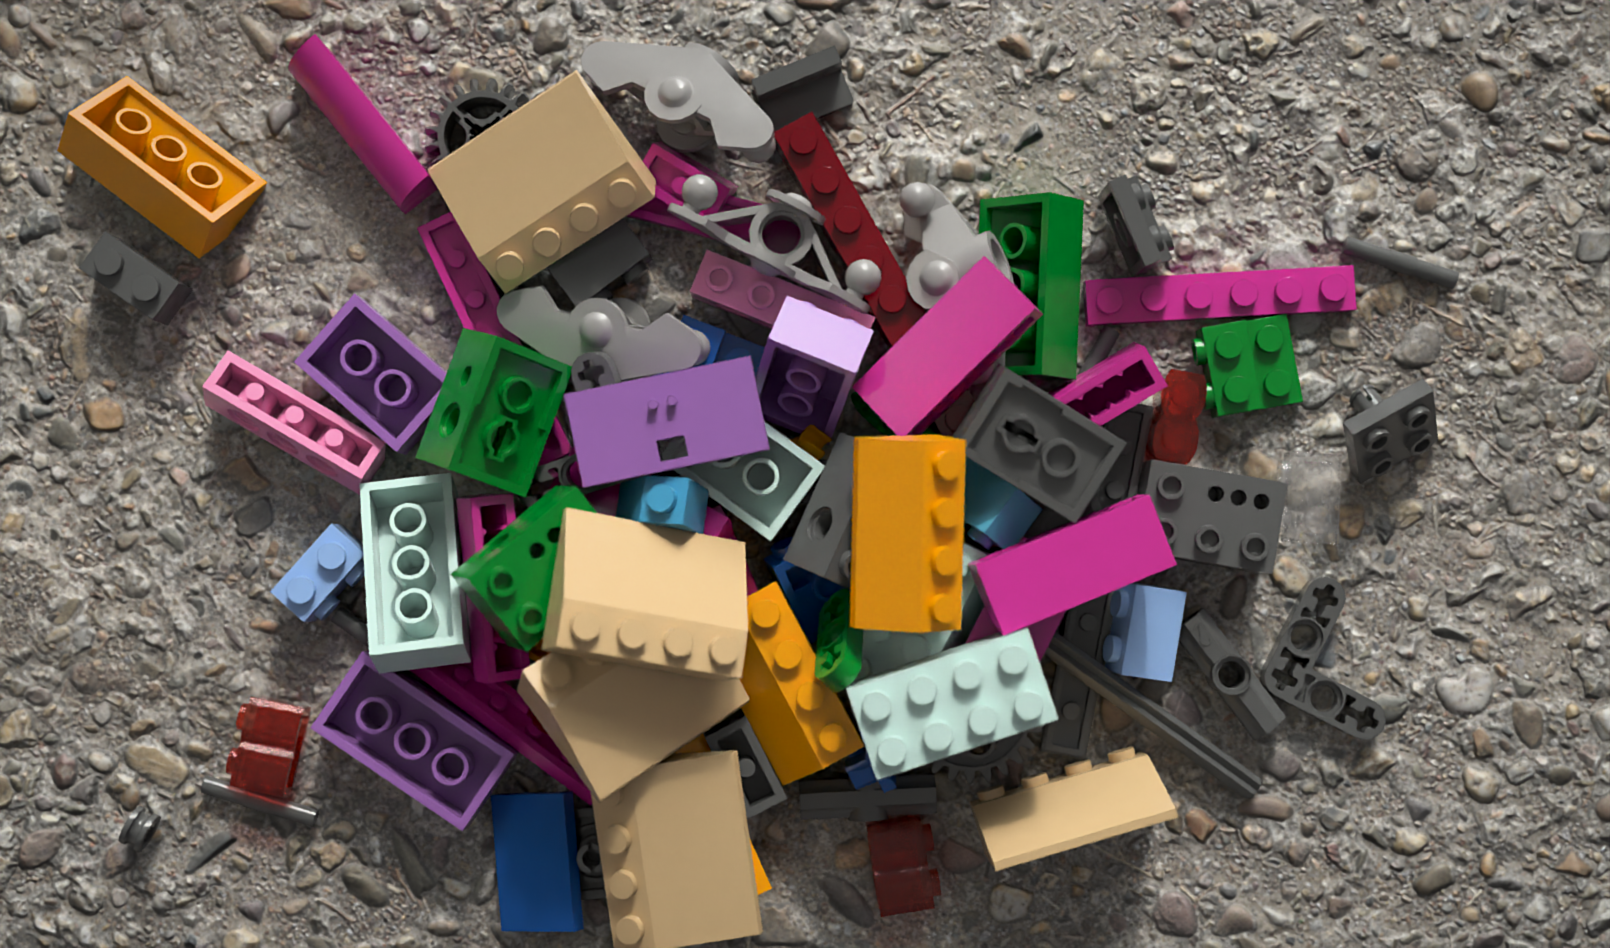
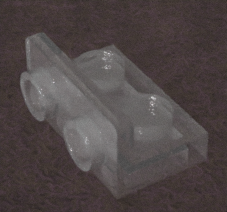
M1289 451L1284 453V460H1279L1276 480L1288 483L1280 528L1281 542L1339 544L1342 454Z

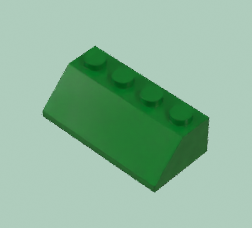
M1051 192L980 199L979 234L986 231H991L994 234L1009 263L1014 285L1043 313L1005 351V367L1025 380H1076L1084 200Z

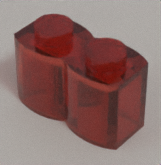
M1171 369L1162 375L1168 386L1153 395L1156 418L1150 425L1145 453L1147 460L1152 459L1186 465L1191 461L1197 449L1199 430L1196 418L1204 407L1207 386L1203 374Z
M259 695L251 696L248 704L243 703L239 709L236 721V729L242 730L241 740L238 748L233 747L226 763V774L231 775L230 786L279 797L290 796L298 770L300 751L305 739L311 707Z
M919 815L865 822L880 916L885 917L934 909L933 897L941 896V887L937 868L929 869L926 852L934 851L930 823L922 824Z

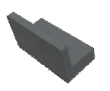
M835 45L751 79L752 89L758 104L773 123L774 132L811 111L816 119H819L853 104V97L841 71L842 61Z

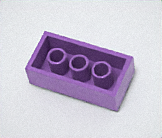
M369 650L361 652L310 727L461 831L472 824L519 754L516 749L476 719L404 671L379 674L369 656Z

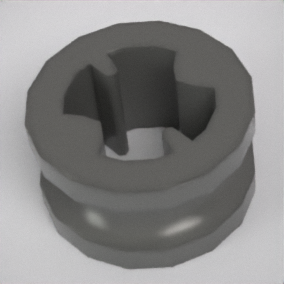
M138 806L129 816L118 839L124 845L128 842L133 843V849L137 852H141L148 845L161 819L157 814L152 816L146 815V809L142 806Z

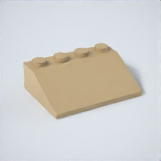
M577 70L428 169L429 175L477 258L505 294L655 198L656 179Z
M564 508L542 650L718 681H728L742 677L748 634L745 542Z
M551 652L523 670L517 689L522 699L599 803L750 701L739 679L718 681Z
M1126 747L1108 753L1109 761L1091 765L1090 759L1082 760L1064 766L1065 774L1048 778L1047 772H1042L1022 778V786L1005 791L1003 785H997L978 791L979 799L970 801V806L984 853L994 870H1002L1178 818L1176 808L1148 754L1142 751L1135 753L1134 747Z
M737 750L674 753L600 803L591 793L614 948H678L760 935L763 932Z

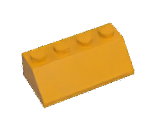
M128 76L68 113L57 149L59 153L198 258H201L229 236L267 185V182Z
M941 435L854 437L850 627L855 629L914 633L961 630L965 439Z
M777 580L747 596L748 634L742 677L739 680L750 701L741 709L747 717L781 784L784 786L824 769L864 747V742L838 693L833 692L815 676L816 653Z

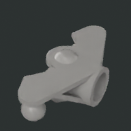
M611 41L595 42L584 50L581 56V65L593 85L604 95L628 90L647 106L651 115L657 118V132L662 142L671 149L681 153L696 152L706 147L715 136L719 150L741 151L743 156L750 162L761 163L773 156L776 147L773 123L765 112L737 83L739 75L735 68L714 50L698 43H688L685 47Z
M697 174L689 177L683 184L681 190L682 199L684 200L683 205L670 203L667 209L669 213L748 257L751 261V266L759 273L769 277L782 275L851 309L868 314L871 306L862 301L864 295L875 292L880 286L882 279L880 269L874 262L867 259L854 261L845 273V282L848 288L846 291L841 289L811 223L814 222L823 226L826 218L813 209L812 204L803 196L796 193L785 194L769 189L766 197L774 201V203L701 216L699 215L701 210H706L715 203L718 189L714 180L709 176ZM785 220L799 227L801 238L794 250L778 254L765 246L762 232L767 225L774 221ZM751 222L749 229L750 243L722 227ZM811 251L826 281L799 269L809 259Z
M915 182L903 188L900 194V206L905 213L904 236L923 244V251L916 255L909 265L906 277L908 291L916 303L923 308L931 309L983 256L989 259L1014 284L1005 253L991 231L979 234L941 190L931 184ZM1005 352L972 384L974 387L982 389L998 363L1005 367Z
M537 286L506 293L499 300L497 306V316L502 326L541 354L572 366L577 357L584 353L596 351L606 353L616 364L621 382L689 369L703 363L711 351L710 342L702 332L691 329L669 313H665L651 323L647 311L638 302L629 298H613L611 300L589 298L580 302L572 311L558 309L545 286ZM590 360V369L584 371V376L586 380L594 379L597 387H600L598 377L604 374V368L602 365L594 366L592 360ZM570 376V379L568 381L571 384H573L572 376Z

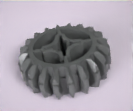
M489 78L485 90H482L477 79H471V92L465 93L459 84L455 85L453 90L458 98L451 102L447 96H440L439 101L446 110L444 113L437 110H431L429 113L430 118L439 124L438 127L429 126L424 130L427 137L438 140L425 146V152L428 155H439L432 161L430 166H433L452 153L451 137L457 123L466 131L467 136L464 143L466 144L477 136L471 128L472 126L480 133L484 132L529 102L528 95L523 92L513 98L515 88L510 83L504 85L498 93V83L493 78ZM483 106H494L503 109L500 114L495 111L493 115L486 119H476L468 113L473 109Z

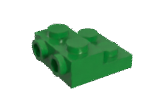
M1287 314L1207 326L1195 331L1197 339L1191 340L1192 355L1195 365H1202L1205 383H1200L1199 386L1200 398L1204 410L1210 409L1212 419L1303 402Z

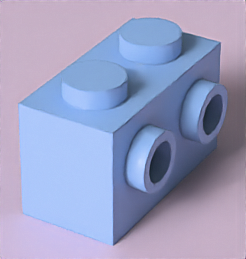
M331 523L270 592L303 622L316 621L317 619L323 621L340 603L337 596L348 584L351 587L355 586L365 576L363 543L342 524Z
M1137 582L1115 590L1110 601V613L1113 616L1110 635L1105 638L1102 651L1105 667L1120 675L1172 682L1187 592Z

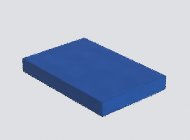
M573 791L500 793L491 795L501 931L576 932L583 930L579 866L576 861L578 851Z

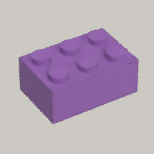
M355 293L294 361L295 364L393 450L404 455L424 435L447 373L445 369L373 306Z
M787 296L768 337L755 378L764 420L799 434L809 425H814L832 439L872 337L873 330L861 326L852 319L841 318L821 310L812 303L799 301Z

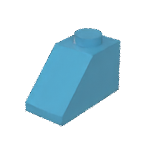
M645 475L620 483L616 517L703 534L709 490L690 478Z

